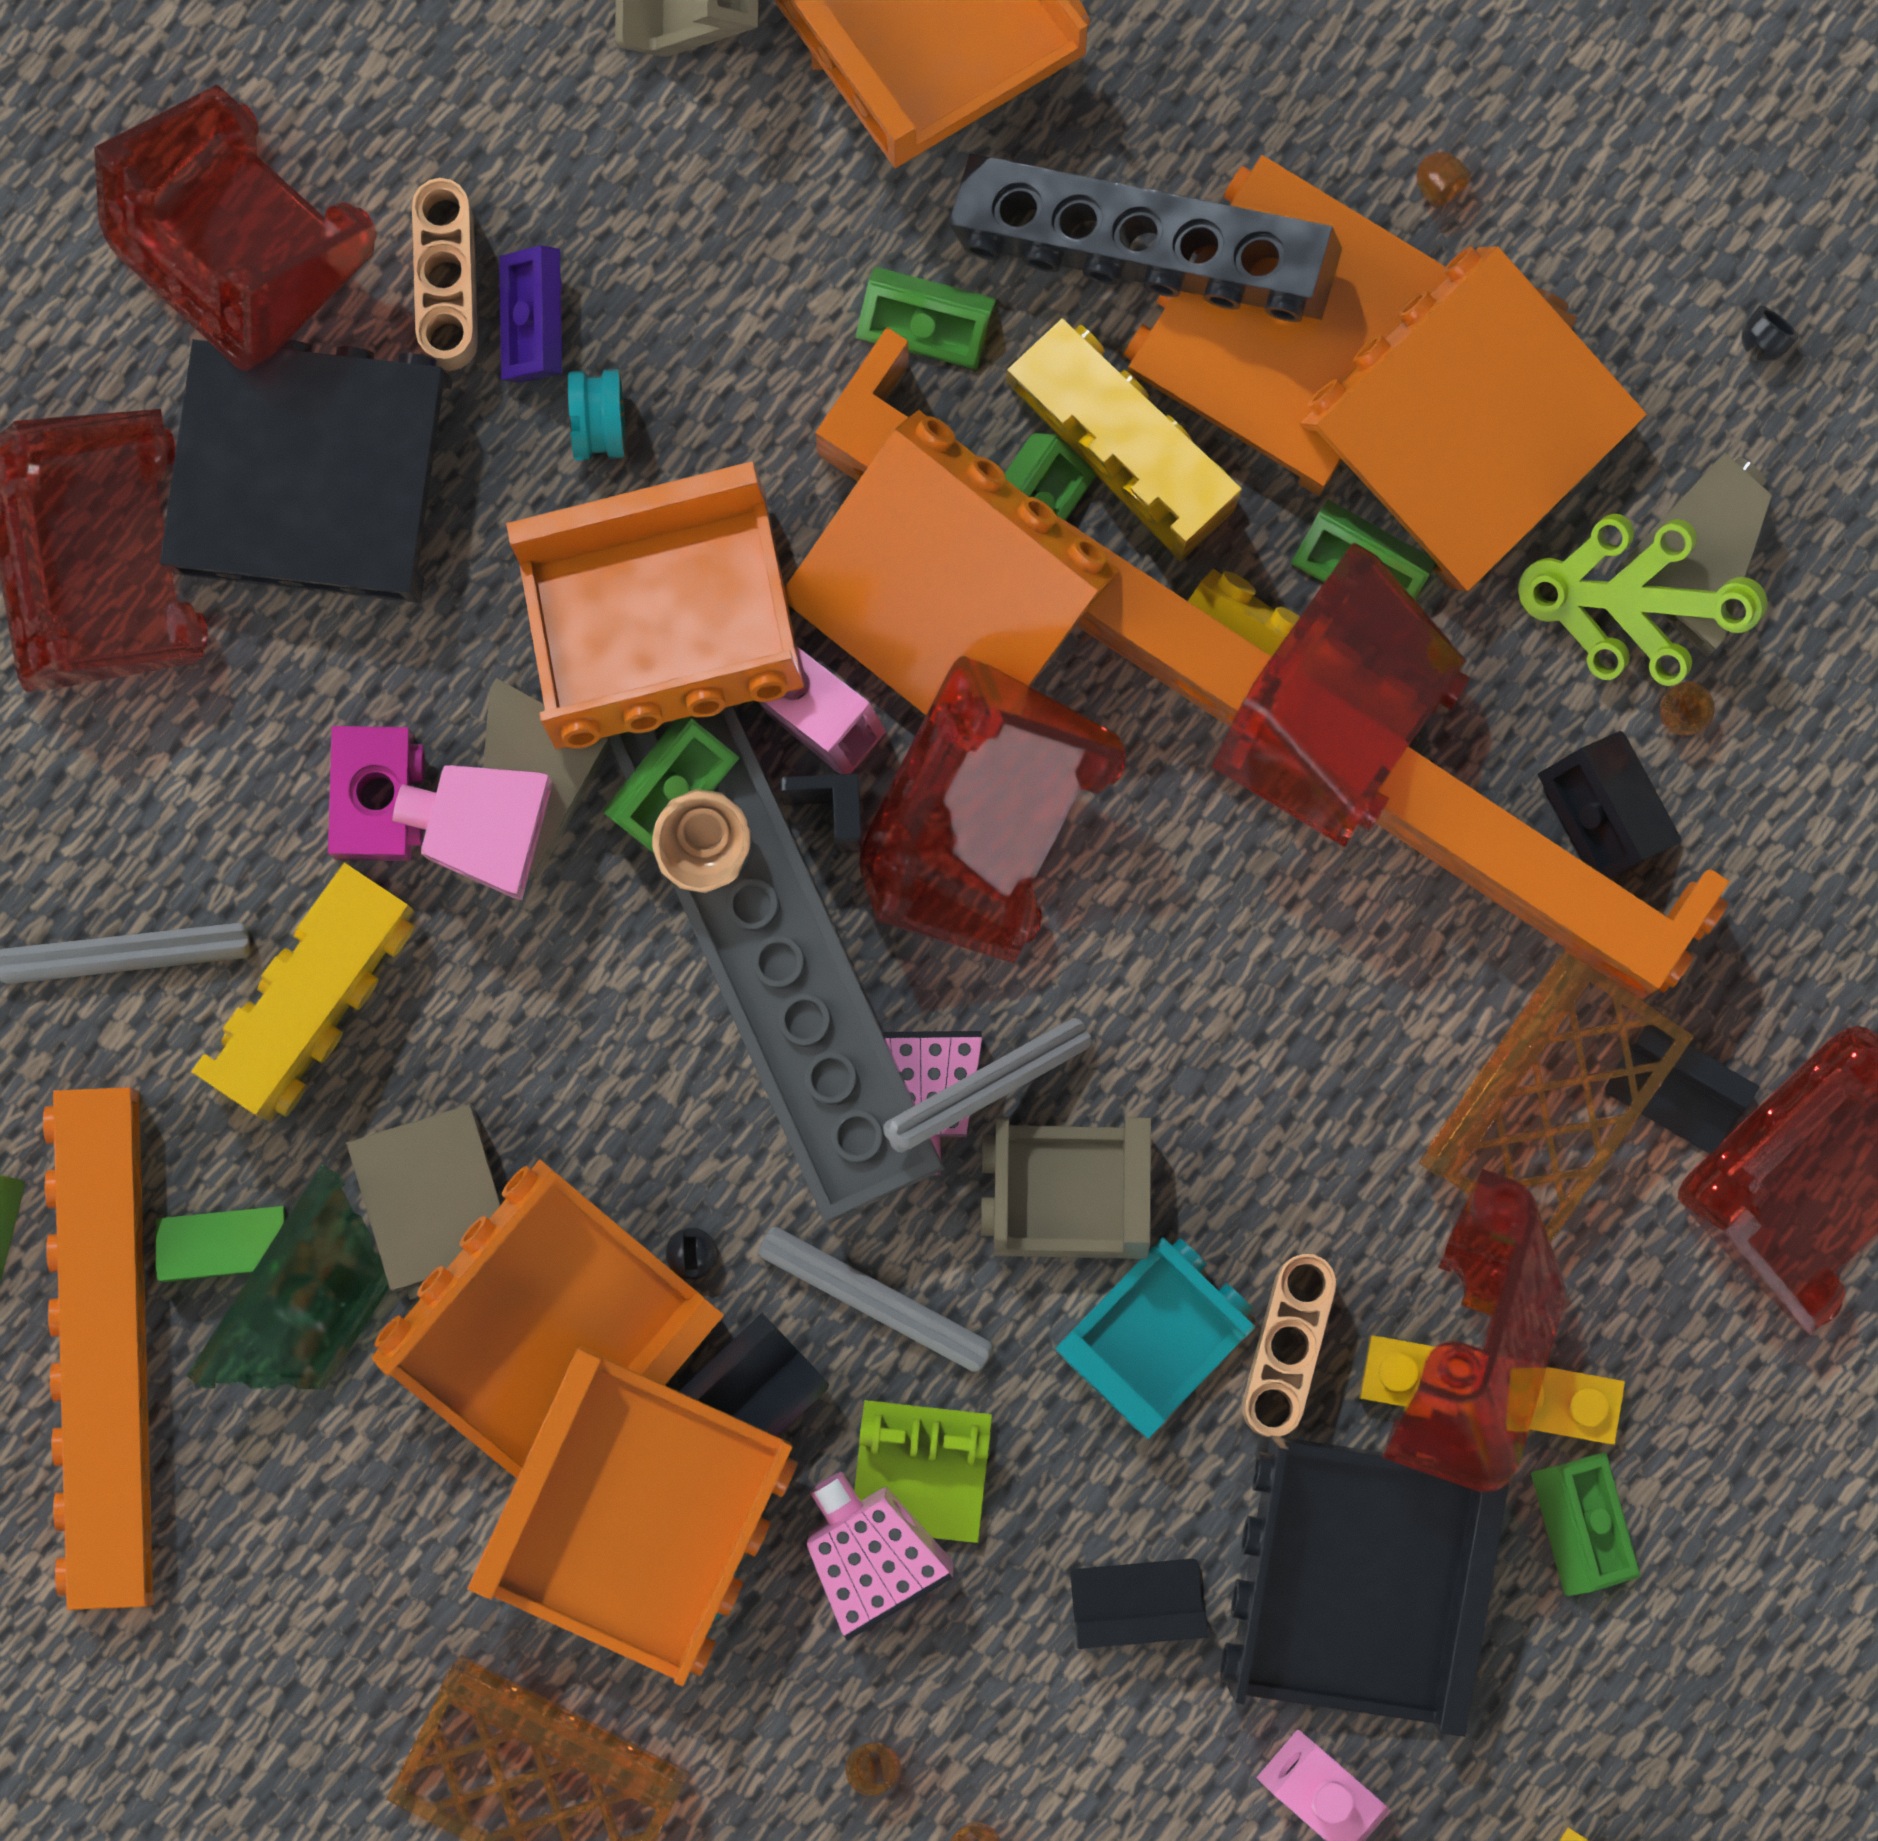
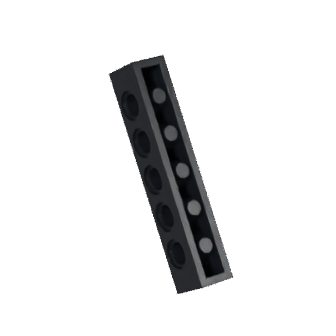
M969 154L949 220V225L961 245L964 246V250L982 259L998 260L1000 255L1004 254L1023 258V262L1028 266L1045 272H1058L1060 266L1082 270L1086 277L1103 284L1116 285L1119 284L1121 278L1143 283L1144 288L1162 296L1178 297L1181 291L1203 295L1205 301L1217 307L1236 310L1241 307V303L1265 308L1264 311L1268 315L1288 322H1300L1302 316L1322 320L1342 252V247L1335 230L1330 225L975 154ZM1025 209L1037 210L1034 218L1026 225L1019 227L1010 226L1012 219L1020 211ZM1085 221L1097 222L1094 230L1088 236L1081 239L1070 238L1072 230L1078 224ZM1145 233L1157 234L1154 243L1149 248L1142 251L1129 250L1131 243L1138 236ZM1206 245L1218 247L1215 255L1207 262L1199 264L1189 262L1192 254L1198 248ZM1270 257L1279 260L1276 268L1267 275L1254 276L1250 274L1254 264L1261 259Z

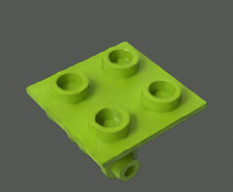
M864 1400L855 1493L861 1501L876 1491L887 1487L932 1538L978 1543L992 1414Z

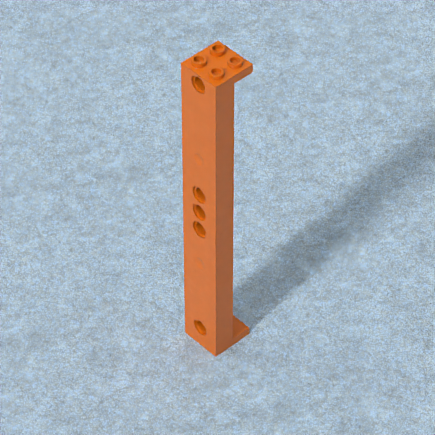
M886 327L815 432L818 456L857 482L893 430L909 418L885 402L909 366L908 340ZM1056 515L1057 520L1078 537L1087 538L1100 546L1105 552L1107 560L1120 570L1099 592L1077 622V627L1641 999L1646 998L1657 990L1664 994L1669 987H1675L1694 958L1685 949L1693 937L1699 941L1705 933L1708 935L1727 909L1729 902L1720 896L1729 884V880L1713 870L1705 871L1698 882H1690L1685 887L1668 915H1663Z

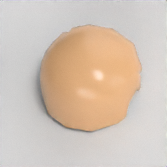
M694 789L669 801L656 821L652 837V848L661 873L680 889L702 893L728 885L735 880L747 857L751 844V830L748 827V821L742 809L723 793Z

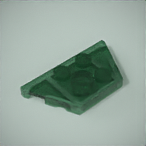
M321 1164L186 1375L196 1384L203 1388H215L216 1383L245 1384L251 1389H275L285 1384L292 1385L296 1389L326 1388L389 1289L381 1257L374 1252L371 1246L372 1236L362 1217L353 1211L341 1188L345 1184L339 1174Z

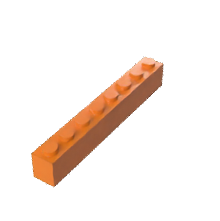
M131 1087L53 1090V1106H45L43 1111V1132L45 1143L54 1144L55 1170H46L45 1199L47 1208H56L57 1234H48L46 1244L48 1270L50 1273L58 1272V1298H51L48 1305L49 1332L51 1337H59L60 1363H52L50 1367L51 1398L53 1402H61L62 1427L53 1428L51 1439L53 1464L55 1467L63 1466V1492H56L53 1500L55 1530L65 1531V1557H57L55 1563L56 1593L58 1597L66 1596L67 1610L146 1607L154 1605L140 1096L139 1091Z

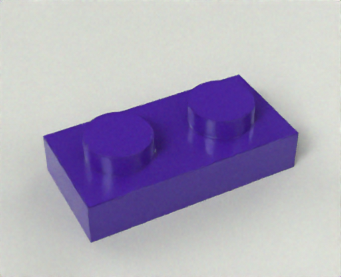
M540 245L499 256L501 380L521 383L562 374L560 249Z

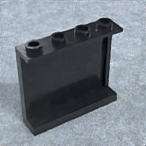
M224 332L213 333L212 341L192 339L160 564L171 573L177 575L421 603L425 578L417 570L443 388L452 389L453 381L442 367L436 366L437 360L426 355L414 353L399 354L398 362L374 359V352L351 346L337 347L336 355L313 353L312 345L288 339L275 340L274 348L250 346V338Z
M1270 1436L1268 1453L1258 1452L1253 1471V1491L1261 1492L1257 1517L1247 1516L1243 1529L1242 1554L1250 1555L1246 1580H1236L1232 1594L1231 1618L1239 1619L1235 1644L1225 1643L1221 1659L1220 1680L1228 1682V1690L1234 1702L1245 1704L1246 1696L1415 1720L1434 1723L1439 1733L1465 1737L1510 1482L1497 1469Z

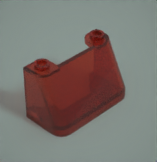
M216 84L94 147L98 219L103 236L112 251L233 365L240 370L248 371L272 357L373 256L374 241L377 235L373 221L363 209L355 208L348 202L340 201L330 206L326 210L324 217L257 157L256 136L259 134V126L255 115L246 104L237 102Z
M161 409L17 420L0 433V581L18 680L25 692L59 689L194 664L205 657L203 650L208 642L205 618L202 613H195L193 606L188 601L177 602L172 573L160 564L164 526L156 482L162 479L166 472V467L172 465L175 459L174 438L171 430L167 427L164 428Z
M1354 542L1253 683L1237 712L1212 768L1341 846L1346 847L1359 826L1370 832L1377 823L1390 800L1389 797L1381 793V790L1430 714L1434 715L1441 705L1452 711L1471 680V677L1462 673L1467 660L1379 557Z
M967 656L959 657L948 671L862 844L859 860L860 873L877 921L1015 963L1025 942L1030 943L1034 940L1041 925L1042 911L1037 906L1036 896L1031 885L1081 790L1083 789L1094 794L1100 793L1107 785L1115 784L1122 774L1126 751L1119 736L1114 731L988 663Z
M1861 1026L1847 1028L1828 1040L1722 1141L1712 1153L1700 1162L1682 1181L1678 1190L1679 1201L1698 1224L1796 1326L1809 1335L1821 1325L1833 1320L1842 1308V1301L1846 1295V1286L1836 1275V1272L1878 1233V1034Z
M1482 1169L1445 1242L1438 1268L1448 1272L1453 1269L1460 1277L1464 1287L1461 1301L1462 1306L1491 1316L1482 1348L1467 1343L1451 1341L1441 1343L1431 1350L1422 1367L1418 1384L1400 1419H1395L1390 1429L1382 1458L1473 1490L1491 1492L1500 1490L1509 1483L1521 1461L1565 1303L1566 1286L1532 1193L1524 1185L1511 1178Z

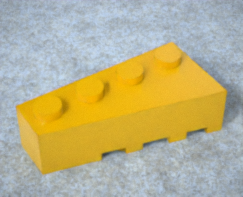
M1062 318L1007 369L1006 382L1070 448L1094 469L1097 477L1181 562L1235 511L1242 488L1217 463L1212 461L1193 443L1189 434L1176 420L1169 415L1165 416L1148 400L1149 395L1129 372L1126 370L1118 372L1102 356L1105 353V349L1089 330L1082 325L1073 329Z
M344 862L296 927L293 937L300 942L292 952L288 948H284L274 957L261 975L257 990L263 995L255 1005L248 1001L242 1008L238 1007L223 1027L225 1033L221 1044L225 1046L215 1060L204 1053L191 1072L256 1116L272 1122L277 1113L287 1117L307 1088V1085L301 1082L300 1079L313 1059L321 1064L324 1063L340 1041L343 1032L336 1028V1025L349 1006L358 1011L374 991L379 978L374 976L372 972L384 954L387 953L395 957L408 941L415 925L407 920L414 910L408 904Z

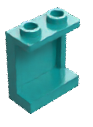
M1162 1237L1149 1250L1148 1258L1141 1259L1054 1349L1145 1439H1149L1223 1359L1256 1328L1246 1318L1254 1310L1253 1307L1228 1283H1225L1217 1290L1200 1273L1207 1266V1263L1181 1238L1171 1245Z

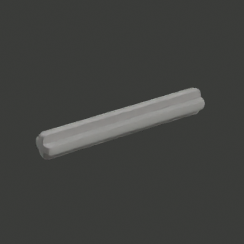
M232 923L0 949V981L6 984L241 959L250 955V935L245 924Z
M1072 1018L886 1121L883 1128L884 1135L889 1139L892 1149L903 1153L1087 1050L1092 1042L1091 1035L1086 1031L1084 1022L1080 1019Z
M771 1227L760 1244L758 1254L764 1260L972 1372H979L983 1368L992 1351L990 1341L778 1227Z

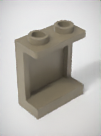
M616 0V45L619 48L661 57H668L758 28V0Z
M470 1104L346 1142L390 1291L399 1292L406 1289L409 1300L419 1298L417 1296L418 1289L434 1269L441 1265L447 1268L463 1250L459 1244L467 1229L481 1216H486L489 1219L501 1205L480 1134L482 1130L477 1113Z
M996 1116L995 1135H983L982 1174H995L994 1197H982L981 1236H994L993 1256L1148 1258L1150 1247L1151 1118L1125 1117L1124 1128L1014 1126L1009 1125V1117Z

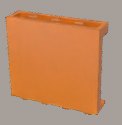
M774 0L895 169L1086 55L1087 27L1090 26L1089 16L1080 0Z
M1261 155L1252 171L1243 165L1239 168L1227 187L1223 198L1231 203L1230 206L1333 226L1341 244L1342 252L1322 320L1302 316L1300 322L1283 321L1268 315L1264 311L1265 308L1241 303L1239 309H1225L1208 303L1204 300L1203 295L1181 291L1178 297L1159 296L1156 303L1165 308L1152 329L1145 324L1139 327L1123 356L1131 360L1127 372L1136 380L1137 378L1143 380L1300 477L1299 485L1320 496L1342 459L1317 431L1305 430L1300 425V422L1312 411L1308 406L1309 401L1330 381L1337 379L1341 383L1357 367L1353 358L1369 341L1378 335H1382L1386 339L1403 322L1398 317V314L1410 300L1425 290L1431 294L1448 277L1443 273L1446 266L1264 155ZM1206 245L1198 248L1194 252V254L1198 255L1194 263L1207 262L1215 255L1218 247ZM1270 257L1261 259L1254 264L1250 274L1254 276L1267 275L1276 268L1279 260Z
M1470 246L1457 254L1443 270V273L1448 278L1431 294L1425 290L1410 300L1398 314V317L1403 322L1386 339L1382 335H1378L1362 347L1353 358L1357 367L1341 383L1334 379L1323 386L1308 403L1312 411L1300 422V425L1305 430L1317 431L1437 563V566L1433 569L1437 576L1449 588L1467 592L1647 415L1498 246L1478 247L1476 250Z
M918 410L893 430L785 586L787 603L791 608L977 756L1004 729L1012 718L1010 713L1099 592L1120 570L1107 560V556L1100 546L1087 538L1078 537L1060 523L1054 511L1046 503L1037 498L1028 497L1006 480L1003 470L997 464L987 458L976 456L956 440L954 432L947 424L935 417L926 416Z
M753 461L506 523L510 546L520 564L545 711L539 712L540 720L555 749L564 747L585 748L595 744L601 738L629 731L645 733L657 729L662 723L689 716L710 717L720 713L725 707L753 700L759 702L774 701L783 697L787 692L804 688L767 498Z
M541 1159L538 1160L532 1169L524 1166L513 1175L503 1189L502 1196L505 1198L503 1203L489 1219L486 1216H481L467 1229L459 1244L463 1250L447 1268L441 1265L427 1276L418 1289L417 1296L420 1298L418 1303L404 1319L401 1316H396L382 1329L374 1343L378 1350L371 1357L384 1374L388 1377L391 1375L516 1479L578 1346L666 1385L724 1316L714 1305Z
M578 1346L467 1589L492 1600V1597H495L673 1678L675 1684L683 1687L689 1673L701 1677L711 1657L716 1641L707 1637V1633L716 1614L719 1613L728 1617L737 1600L744 1581L733 1576L744 1553L755 1557L763 1543L771 1521L762 1518L761 1515L771 1493L782 1498L789 1486L798 1464L797 1461L788 1457L793 1446L791 1442Z

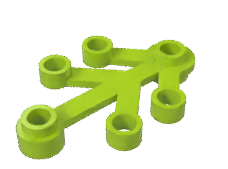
M1610 514L1602 518L1594 526L1591 538L1565 561L1544 558L1531 564L1523 572L1518 585L1520 601L1530 615L1545 622L1560 621L1588 652L1587 665L1594 676L1602 680L1616 678L1628 666L1630 654L1627 646L1622 641L1606 636L1584 607L1606 609L1651 659L1649 670L1652 677L1659 684L1665 686L1676 685L1689 674L1692 667V658L1686 648L1672 643L1645 612L1713 618L1726 631L1743 633L1751 630L1764 617L1768 605L1766 593L1761 585L1746 577L1730 579L1718 591L1644 585L1668 563L1681 561L1694 550L1697 543L1696 531L1690 523L1681 519H1673L1665 523L1655 534L1654 543L1609 582L1582 579L1605 556H1617L1632 543L1634 528L1631 522L1620 514ZM1612 525L1617 527L1622 534V543L1613 545L1607 542L1603 535L1604 526ZM1667 531H1677L1682 534L1685 539V548L1683 550H1674L1669 547L1666 542ZM1541 582H1549L1556 587L1558 592L1556 601H1548L1541 596L1539 591ZM1728 599H1737L1744 604L1746 608V616L1744 618H1735L1728 613L1726 608ZM1608 649L1617 656L1618 666L1616 668L1604 666L1599 659L1600 650ZM1664 655L1675 657L1680 663V673L1671 674L1665 671L1661 665V657Z

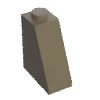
M1725 452L1615 570V573L1618 574L1654 543L1655 534L1665 523L1673 519H1681L1690 523L1696 531L1697 543L1694 550L1683 560L1668 563L1644 585L1718 591L1728 580L1736 577H1745L1772 494L1763 487L1767 483L1765 477L1746 459L1738 457L1734 461ZM1667 531L1666 542L1669 547L1674 550H1683L1685 548V539L1682 534L1677 531ZM1728 599L1726 602L1727 611L1731 616H1733L1737 599ZM1660 614L1707 658L1725 640L1727 631L1720 627L1713 618Z
M496 678L489 691L483 768L538 772L549 775L553 781V787L529 873L530 876L538 879L611 746L607 738H601L595 744L585 748L564 747L555 749L540 720L539 712L545 711L544 704Z

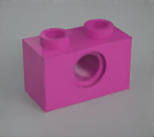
M332 726L328 854L334 860L411 861V846H422L424 829L393 822L394 806L401 785L413 787V782H424L425 746L424 744H414V734L409 727ZM383 778L393 782L394 797L387 807L380 810H370L363 806L362 792L370 781Z

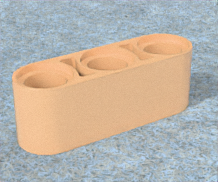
M436 178L428 180L418 188L412 203L415 332L423 354L437 360L436 366L452 371L461 369L472 360L478 344L474 216L467 194L462 187L450 179ZM447 200L459 205L458 216L448 225H434L427 220L428 211L437 202ZM450 262L461 267V276L451 287L438 288L429 283V275L438 264ZM453 324L463 329V339L458 346L451 350H438L430 344L432 334L441 325Z
M1301 1254L1288 1259L1280 1266L1274 1279L1242 1401V1414L1245 1423L1253 1432L1263 1437H1280L1289 1434L1298 1426L1303 1416L1336 1288V1277L1332 1267L1326 1260L1316 1255ZM1300 1265L1309 1266L1320 1274L1322 1290L1314 1301L1301 1302L1290 1293L1288 1277L1295 1267ZM1284 1327L1299 1331L1306 1343V1351L1303 1358L1292 1365L1278 1361L1271 1349V1341L1274 1334ZM1269 1389L1281 1392L1287 1398L1290 1406L1286 1421L1277 1427H1268L1262 1424L1255 1414V1402L1258 1396Z

